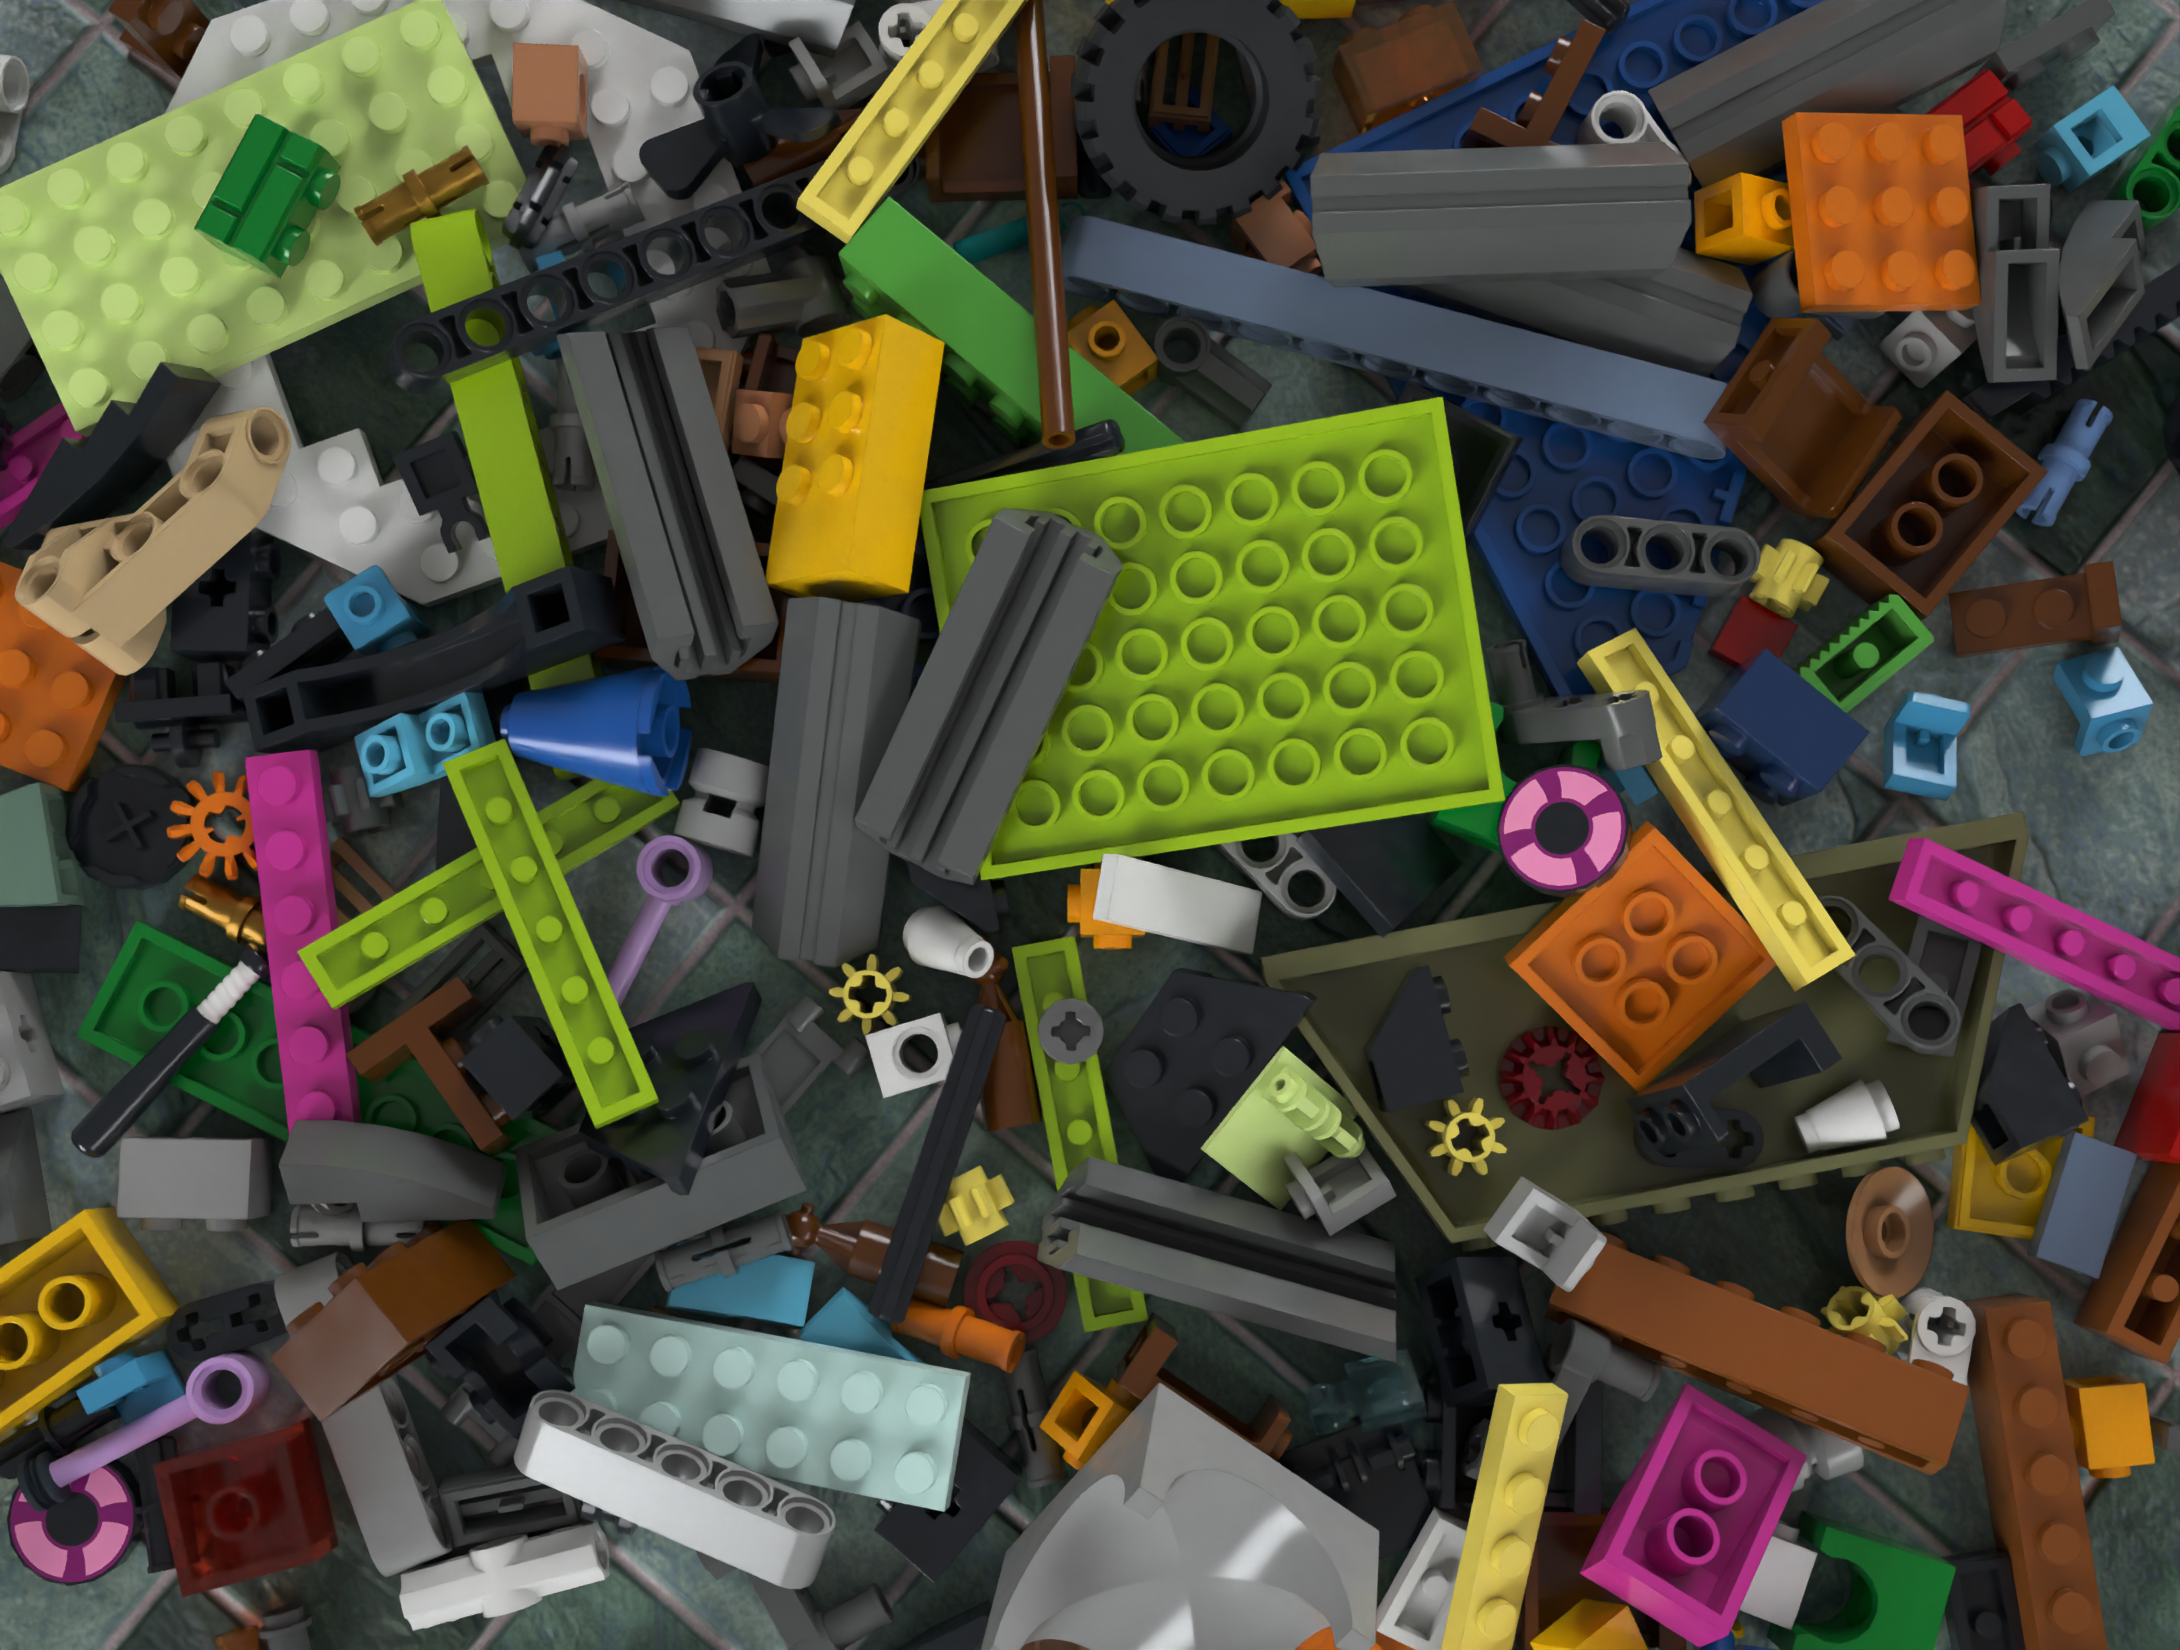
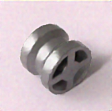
M1072 998L1057 1001L1048 1007L1040 1019L1038 1028L1040 1044L1045 1052L1056 1061L1067 1064L1084 1062L1093 1056L1102 1043L1104 1032L1101 1017L1094 1007L1083 1000Z

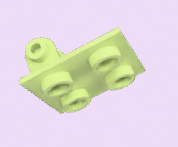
M1282 1046L1200 1149L1281 1211L1291 1199L1285 1185L1295 1180L1284 1160L1285 1157L1295 1152L1308 1171L1318 1165L1328 1151L1338 1158H1356L1365 1148V1139L1363 1138L1362 1128L1353 1121L1357 1114L1348 1101L1287 1048Z

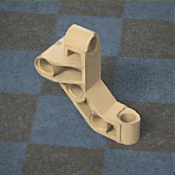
M261 406L214 416L206 420L199 430L185 468L135 513L50 529L45 536L41 548L30 555L17 583L15 591L16 601L65 637H71V640L118 675H129L138 671L150 660L157 648L167 622L166 607L265 517L290 453L291 436L285 419L273 408Z

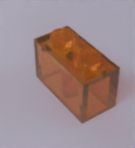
M1452 0L1435 8L1431 4H1422L1414 7L1403 14L1397 23L1377 31L1374 27H1365L1353 32L1338 46L1332 74L1359 135L1478 78L1482 70V64Z

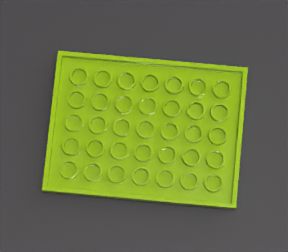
M1443 396L923 490L920 518L940 633L993 518L1003 508L1051 512L1080 529L1084 528L1102 537L1124 566L980 870L981 880L1099 863L1103 860V854H1120L1132 858L1505 801Z

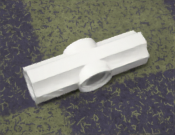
M585 1521L579 1525L562 1527L528 1538V1533L495 1539L470 1549L469 1554L409 1569L400 1575L401 1591L399 1597L404 1618L409 1621L414 1631L448 1621L452 1622L482 1612L486 1618L497 1617L534 1605L542 1600V1596L605 1580L610 1575V1553L605 1533L601 1530L598 1521L595 1523Z

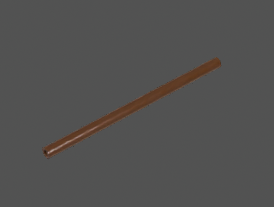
M1028 0L1014 20L1041 432L1044 446L1051 449H1064L1073 445L1076 438L1043 0Z

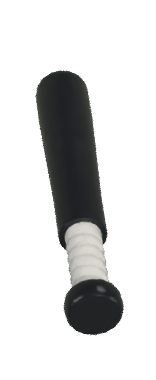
M251 943L246 944L238 954L240 958L238 966L231 970L230 974L223 979V982L219 983L215 990L199 1006L193 1005L167 1034L78 1123L72 1131L71 1140L80 1152L92 1158L104 1156L130 1129L195 1053L220 1028L219 1021L228 1013L230 1008L234 1007L236 1001L240 1000L243 994L259 978H270L268 955Z

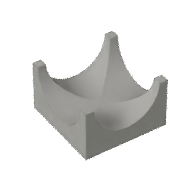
M1159 1382L1006 1551L981 1650H1020L1025 1644L1043 1639L1064 1640L1084 1646L1090 1650H1295L1310 1636L1327 1627H1331L1334 1635V1646L1340 1650H1370L1376 1643L1379 1530Z

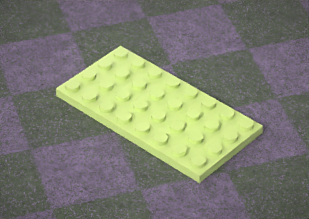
M416 0L0 188V271L77 433L84 437L91 435L111 400L136 403L161 361L202 368L216 378L422 284L423 281L413 247L410 226L376 246L362 226L361 222L363 221L359 220L354 208L358 205L362 206L405 182L402 175L414 169L419 174L462 150V147L466 145L475 156L482 168L481 170L485 173L490 183L486 186H480L439 209L441 215L476 208L485 226L491 251L509 244L510 239L502 233V225L509 211L513 208V204L527 176L443 0ZM255 114H260L284 126L289 131H294L321 145L341 166L337 173L340 176L341 183L334 202L326 210L318 208L307 229L310 233V244L304 258L295 267L288 265L281 279L217 248L194 229Z

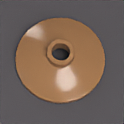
M1883 1166L1869 1172L1859 1183L1852 1196L1846 1220L1847 1252L1852 1269L1866 1290L1878 1297L1891 1294L1895 1298L1903 1297L1919 1284L1928 1268L1934 1242L1933 1214L1925 1189L1911 1172L1900 1167Z

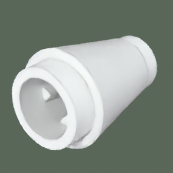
M945 906L923 907L910 916L904 927V946L909 952L911 959L918 965L965 975L970 978H979L990 969L993 963L994 951L992 946Z
M1859 1079L1806 1110L1805 1113L1793 1117L1800 1139L1808 1154L1818 1150L1824 1151L1887 1140L1886 1133L1900 1128L1894 1106L1879 1079L1864 1084Z

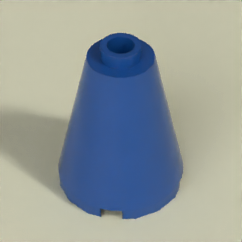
M659 665L517 693L511 705H506L503 709L500 722L502 739H506L507 744H510L512 752L517 757L648 795L670 796L667 790L677 791L688 767L692 729L680 728L679 708H691L690 694L686 680L676 681Z

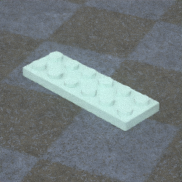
M593 1301L585 1304L573 1373L576 1388L570 1393L764 1476L944 1512L951 1502L971 1373Z

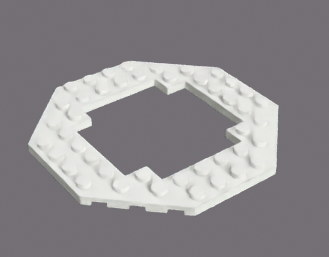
M267 0L212 19L165 113L416 0ZM443 0L475 69L477 70L492 64L496 65L511 109L513 43L579 46L588 64L587 134L608 191L613 190L627 182L646 219L641 223L639 222L626 229H622L625 237L742 192L732 164L725 157L721 159L698 190L690 198L684 200H675L668 197L648 175L640 161L639 151L645 141L704 119L693 97V88L699 79V74L690 50L583 0ZM713 227L705 228L706 239L712 247L723 252L731 251L730 239L723 231ZM655 249L647 251L648 262L654 270L661 274H674L675 267L669 255ZM766 257L650 303L656 323L635 331H646V329L689 326L695 347L737 351L743 356L745 350L750 346L749 340L751 336L732 339L727 331L722 330L716 312V288L725 279L771 273ZM270 353L215 378L221 383L220 387L185 438L166 458L174 478L185 468L199 430L206 420L214 416L251 408L271 407L278 411L285 419L290 430L291 447L271 505L265 517L258 523L256 528L356 575L373 565H377L384 570L398 594L428 608L502 582L491 537L479 541L474 527L470 523L462 521L457 525L455 531L462 550L449 554L440 534L442 518L439 511L419 516L403 479L384 485L366 433L361 429L357 428L303 447ZM547 427L539 430L551 479H554L555 433ZM594 462L593 490L581 491L580 486H576V491L554 488L572 556L606 545L608 530H613ZM479 493L466 498L470 508L474 512L479 513L486 521Z

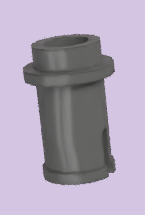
M302 1603L284 1605L267 1611L262 1615L264 1626L259 1628L258 1635L261 1639H267L268 1650H312L307 1627L313 1623V1617L311 1614L304 1613Z

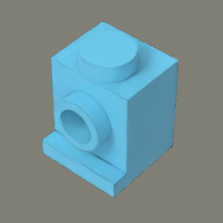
M2113 85L2054 124L2034 144V147L2039 152L2036 156V167L2047 183L2053 186H2058L2062 183L2067 192L2071 194L2111 166L2125 159L2151 134Z

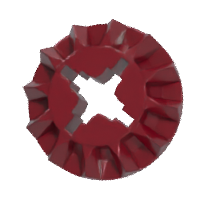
M1556 1026L1539 1027L1520 1035L1506 1050L1499 1070L1501 1093L1509 1109L1525 1123L1547 1130L1563 1129L1580 1124L1582 1119L1599 1105L1598 1098L1605 1080L1598 1060V1053L1577 1032ZM1565 1054L1566 1058L1563 1062L1565 1066L1561 1075L1569 1081L1568 1085L1575 1088L1574 1093L1570 1090L1553 1089L1539 1103L1538 1100L1542 1095L1540 1090L1544 1081L1536 1075V1070L1528 1066L1531 1062L1536 1066L1552 1067L1557 1060H1562Z
M1026 1240L999 1242L982 1252L972 1263L964 1283L965 1307L975 1312L976 1318L1012 1331L1017 1330L1025 1333V1345L1030 1344L1050 1333L1061 1319L1067 1300L1065 1275L1061 1269L1037 1260L1038 1245ZM1010 1265L1012 1274H1016L1020 1283L1031 1281L1033 1284L1041 1281L1043 1284L1036 1287L1034 1292L1026 1296L1027 1307L1024 1309L1026 1319L1021 1318L1019 1310H1015L1011 1301L1001 1303L998 1300L990 1303L988 1300L997 1296V1292L1002 1291L1006 1287L1005 1276L1007 1272L1005 1266Z

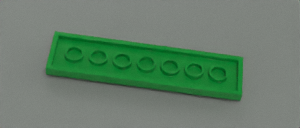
M136 921L80 1026L76 1037L135 1066L193 1005L199 1006L204 999H207L208 995L215 990L219 983L223 982V979L236 966L148 922ZM259 978L243 994V997L236 1001L234 1007L230 1008L228 1013L219 1021L220 1028L195 1053L170 1084L288 1142L289 1129L272 986L270 983ZM350 1024L353 1048L372 1036V1034ZM415 1056L377 1083L361 1076L356 1070L362 1123L387 1126L432 1136L470 1148L505 1163L507 1175L495 1219H472V1221L493 1247L531 1266L539 1264L540 1261L525 1238L515 1149L560 1132L562 1129L540 1118L511 1120L504 1126L514 1141L494 1156H491L478 1148ZM442 1220V1221H444V1222H446V1223H448V1224H452V1223H454V1222H456V1221H458V1220Z

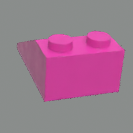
M1685 1384L1610 1509L1580 1574L1699 1648L1728 1636L1807 1455L1690 1384Z

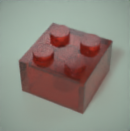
M310 1417L183 1451L153 1464L182 1598L312 1563L339 1546Z

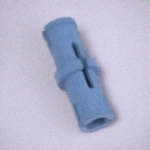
M2089 399L2075 400L2071 412L2053 444H2046L2037 458L2038 463L2048 471L2047 474L2016 510L2017 514L2026 519L2031 510L2035 511L2039 507L2031 523L2046 527L2054 524L2057 518L2056 515L2074 483L2082 481L2090 470L2091 464L2088 458L2104 430L2113 420L2114 416L2107 407L2103 405L2096 416L2092 415L2088 420L2098 402Z

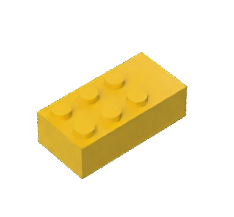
M887 314L802 339L801 349L795 364L797 377L792 409L786 421L787 441L783 467L776 485L778 499L765 575L768 587L799 598L825 597L846 602H857L909 593L945 342Z
M114 1207L84 1209L0 1268V1442L37 1417L42 1409L54 1405L95 1376L94 1368L124 1351L135 1348L166 1326L172 1315L181 1307L121 1218H117V1211Z

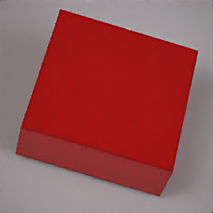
M1741 595L1736 599L1707 653L1732 667H1736L1765 648L1780 659L1798 625L1750 598Z

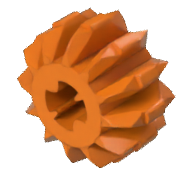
M215 771L212 773L214 794L207 796L202 786L195 780L187 783L186 787L190 795L199 802L195 808L182 801L174 800L171 803L170 810L191 820L190 824L168 827L167 835L171 839L193 836L195 841L181 848L177 853V857L184 863L191 860L201 850L204 851L206 856L199 867V874L208 878L214 870L217 858L225 859L227 879L236 880L239 872L235 861L236 857L243 855L248 865L253 870L258 871L256 853L251 849L255 842L250 801L244 798L248 791L247 775L242 774L239 777L234 793L226 792L224 773L222 771ZM226 809L234 810L240 814L236 818V823H245L243 834L240 837L229 835L224 843L211 839L210 836L215 833L214 828H205L210 815L222 817Z

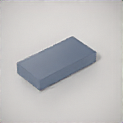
M2070 1132L2065 1135L2027 1255L2079 1274L2099 1279L2138 1154L2077 1132Z

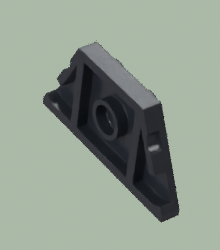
M1179 968L1172 972L1103 1072L1155 1175L1186 1183L1206 1155L1200 1148L1279 1049L1284 1046L1317 1000L1316 996L1302 990L1292 992L1261 986L1259 982L1233 978L1229 980L1213 977L1211 973L1186 968Z
M754 982L742 983L629 1028L659 1102L598 1129L595 1128L587 1110L579 1129V1133L587 1146L609 1159H621L626 1168L642 1176L650 1172L666 1181L670 1190L678 1195H689L762 1001Z

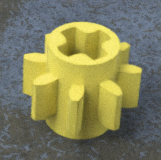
M1781 539L1775 549L1764 544L1760 551L1758 569L1749 579V581L1756 583L1750 593L1751 600L1785 618L1793 617L1798 608L1809 612L1811 606L1816 607L1830 583L1829 578L1818 574L1824 562L1823 557L1811 547L1792 539Z
M870 954L867 960V970L857 971L855 967L844 963L842 969L849 978L844 988L835 987L829 989V994L834 997L843 998L847 1007L839 1014L837 1020L840 1023H845L854 1016L863 1018L861 1027L863 1035L873 1032L874 1020L883 1018L889 1025L893 1027L898 1026V1019L892 1010L896 1002L905 1003L911 1001L912 996L904 992H897L894 982L901 977L903 970L900 967H896L885 975L879 973L878 956ZM875 977L876 987L886 990L887 997L885 1002H876L874 1004L872 1013H866L865 1003L855 1000L856 988H866L869 978Z
M1474 1097L1468 1105L1467 1112H1461L1458 1104L1453 1099L1444 1100V1109L1448 1115L1441 1122L1436 1120L1425 1121V1126L1430 1130L1437 1131L1438 1142L1430 1146L1426 1152L1428 1156L1432 1157L1443 1154L1450 1157L1451 1159L1448 1164V1174L1458 1176L1462 1171L1464 1162H1471L1473 1169L1478 1174L1485 1175L1488 1173L1484 1158L1491 1152L1506 1153L1507 1151L1506 1147L1495 1142L1494 1132L1495 1129L1505 1123L1503 1117L1486 1119L1480 1115L1484 1107L1483 1099ZM1459 1121L1464 1125L1478 1127L1479 1134L1471 1139L1474 1148L1471 1152L1467 1148L1453 1147L1451 1139L1460 1134L1457 1125Z
M980 1165L953 1178L938 1221L944 1237L958 1231L966 1246L1009 1225L1002 1209L1013 1204L1015 1201L1002 1174L988 1180Z
M1841 1286L1839 1291L1829 1301L1828 1306L1823 1307L1820 1311L1832 1324V1327L1827 1329L1828 1331L1843 1337L1847 1333H1858L1871 1337L1884 1344L1887 1348L1885 1353L1891 1356L1897 1351L1901 1342L1908 1340V1335L1896 1322L1902 1319L1907 1312L1893 1294L1878 1297L1862 1287Z

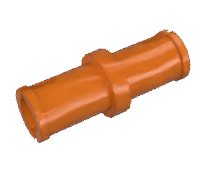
M913 1297L905 1320L902 1323L890 1322L892 1332L900 1335L904 1334L940 1347V1352L945 1357L957 1360L961 1356H966L999 1367L1009 1373H1013L1017 1368L1025 1349V1333L1017 1330L1012 1331L976 1318L975 1312L972 1309L962 1305L950 1309Z

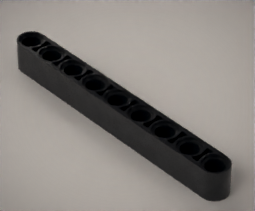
M915 155L878 208L888 197L897 202L914 186L919 177L920 170L917 155ZM826 160L411 320L401 326L393 338L386 362L389 375L398 386L406 391L414 393L430 392L558 341L556 335L583 331L826 234L829 231L796 209L798 198ZM762 206H772L781 211L786 220V229L774 228L768 224L763 216ZM713 227L723 231L730 239L731 251L723 252L712 247L706 239L705 228ZM655 249L669 255L675 267L674 274L666 275L654 270L648 262L647 251ZM599 272L609 276L616 284L617 296L605 298L594 293L589 286L587 275ZM540 295L553 301L559 313L558 320L546 322L534 317L528 309L527 298ZM473 319L488 321L497 330L499 342L491 346L477 344L467 334L465 323ZM411 343L427 345L437 355L438 366L433 370L427 371L415 369L405 360L402 351L403 347Z

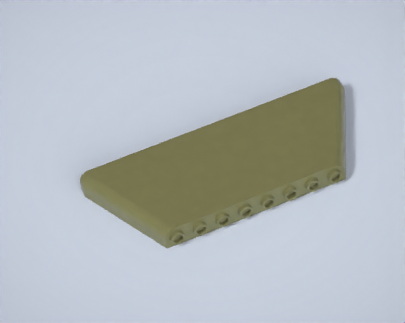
M2022 811L1793 855L1790 858L1817 898L1834 895L1847 899L1908 956L1918 915L1920 914L1888 899L1909 838H1927L2020 882L2029 834L2024 812ZM1715 871L1700 873L1747 921ZM1563 900L1391 932L1383 938L1380 935L1259 958L1263 982L1266 987L1292 992L1302 990L1310 992L1317 997V1000L1299 1023L1296 1030L1445 1239L1450 1243L1460 1242L1462 1251L1466 1252L1499 1246L1483 1229L1521 1176L1577 1209L1584 1217L1588 1218L1592 1225L1597 1227L1627 1221L1626 1209L1651 1205L1653 1214H1667L1692 1208L1690 1197L1714 1193L1716 1202L1735 1201L1755 1196L1753 1185L1777 1180L1780 1190L1796 1189L1818 1184L1817 1172L1841 1168L1842 1177H1857L1867 1175L1869 1172L1882 1167L1880 1160L1904 1156L1906 1165L1926 1164L1946 1159L1944 1148L1967 1143L2005 954L1982 944L1952 1059L1936 1054L1926 1055L1917 1053L1909 1047L1886 1042L1889 1028L1831 971L1794 992L1776 965L1648 1084L1650 1085L1744 1020L1805 1001L1843 1059L1823 1073L1764 1088H1759L1752 1075L1748 1073L1712 1098L1711 1106L1713 1109L1745 1111L1753 1116L1762 1128L1764 1142L1761 1153L1755 1161L1739 1168L1665 1167L1651 1164L1642 1158L1635 1148L1633 1139L1636 1114L1627 1102V1099L1638 1092L1599 1054L1598 1060L1605 1077L1598 1098L1599 1105L1592 1109L1582 1119L1580 1124L1557 1130L1541 1129L1525 1123L1509 1109L1501 1093L1499 1070L1502 1058L1512 1042L1529 1030L1545 1026H1556L1576 1032L1503 958ZM1828 913L1846 939L1851 931V923L1841 914ZM1885 959L1869 961L1864 965L1860 973V980L1870 990L1877 992L1888 991L1893 988L1900 978L1899 970L1895 964ZM1429 965L1432 977L1442 976L1449 994L1451 1013L1443 1015L1449 1039L1459 1038L1467 1058L1469 1076L1461 1078L1464 1092L1392 1112H1382L1379 1108L1363 1049L1407 971ZM1565 1054L1562 1060H1557L1552 1067L1536 1066L1531 1062L1528 1066L1536 1070V1075L1544 1081L1540 1090L1542 1095L1538 1100L1539 1103L1553 1089L1570 1090L1574 1093L1575 1088L1568 1085L1569 1081L1561 1075L1565 1066L1563 1064L1566 1058ZM1859 1079L1864 1084L1879 1079L1891 1099L1900 1128L1886 1133L1887 1140L1824 1151L1818 1150L1808 1154L1800 1139L1793 1117L1805 1113L1806 1110ZM1474 1097L1483 1099L1484 1107L1480 1115L1486 1119L1503 1117L1505 1123L1495 1129L1494 1132L1495 1142L1502 1144L1507 1148L1506 1153L1491 1152L1484 1158L1488 1173L1485 1175L1478 1174L1473 1169L1471 1162H1464L1462 1171L1458 1176L1448 1174L1450 1157L1446 1154L1432 1157L1428 1156L1426 1152L1430 1146L1438 1142L1437 1131L1430 1130L1425 1126V1121L1436 1120L1441 1122L1448 1115L1444 1109V1100L1453 1099L1458 1104L1461 1112H1467L1470 1101ZM1728 1120L1727 1131L1729 1137L1716 1145L1726 1146L1728 1157H1732L1734 1146L1744 1145L1745 1134L1744 1132L1735 1131L1732 1126V1120ZM1459 1121L1457 1125L1460 1134L1451 1139L1453 1147L1467 1148L1471 1152L1474 1150L1471 1139L1479 1134L1478 1127L1464 1125Z

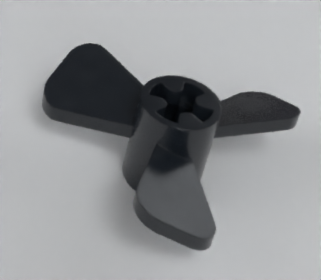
M750 34L725 52L715 65L703 73L696 81L693 88V97L704 119L645 141L640 148L639 158L648 175L668 197L675 200H684L690 198L698 190L723 157L735 164H746L768 155L776 147L780 138L798 143L818 140L842 123L839 113L835 108L831 107L770 109L756 81L764 47L757 34Z

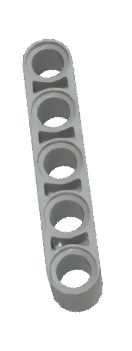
M338 1250L282 1273L275 1278V1296L286 1326L310 1306L317 1302H321L325 1306L334 1297L328 1290V1287L354 1266L350 1258L343 1251ZM394 1375L321 1422L370 1556L376 1568L384 1577L396 1575L449 1553L453 1549V1539L436 1482L396 1375Z
M546 1390L533 1396L514 1454L516 1467L521 1473L533 1480L777 1586L788 1589H802L810 1586L815 1581L835 1527L836 1518L834 1513L822 1501L563 1390Z

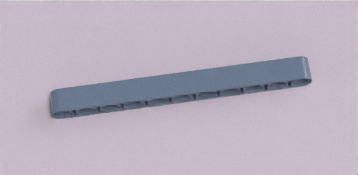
M1075 216L1070 220L1062 249L1064 289L1070 293L1109 303L1114 299L1120 307L1166 319L1177 316L1191 317L1211 331L1405 382L1412 381L1424 387L1700 459H1720L1725 457L1727 446L1703 422L1728 383L1364 287H1333L1322 276L1101 218Z

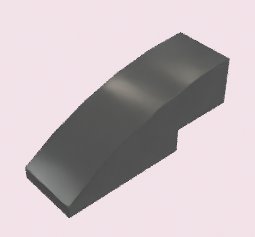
M2051 184L1986 186L1970 190L1981 304L1973 307V315L1980 354L1988 383L2056 380L2060 248L2049 249Z
M2089 200L2074 222L2063 247L2059 270V291L2069 346L2076 369L2089 370L2145 293L2141 262L2147 255L2139 201Z
M296 1120L279 1162V1169L290 1204L357 1203L362 1222L495 1219L507 1175L505 1163L467 1147L432 1136L392 1127L337 1120Z

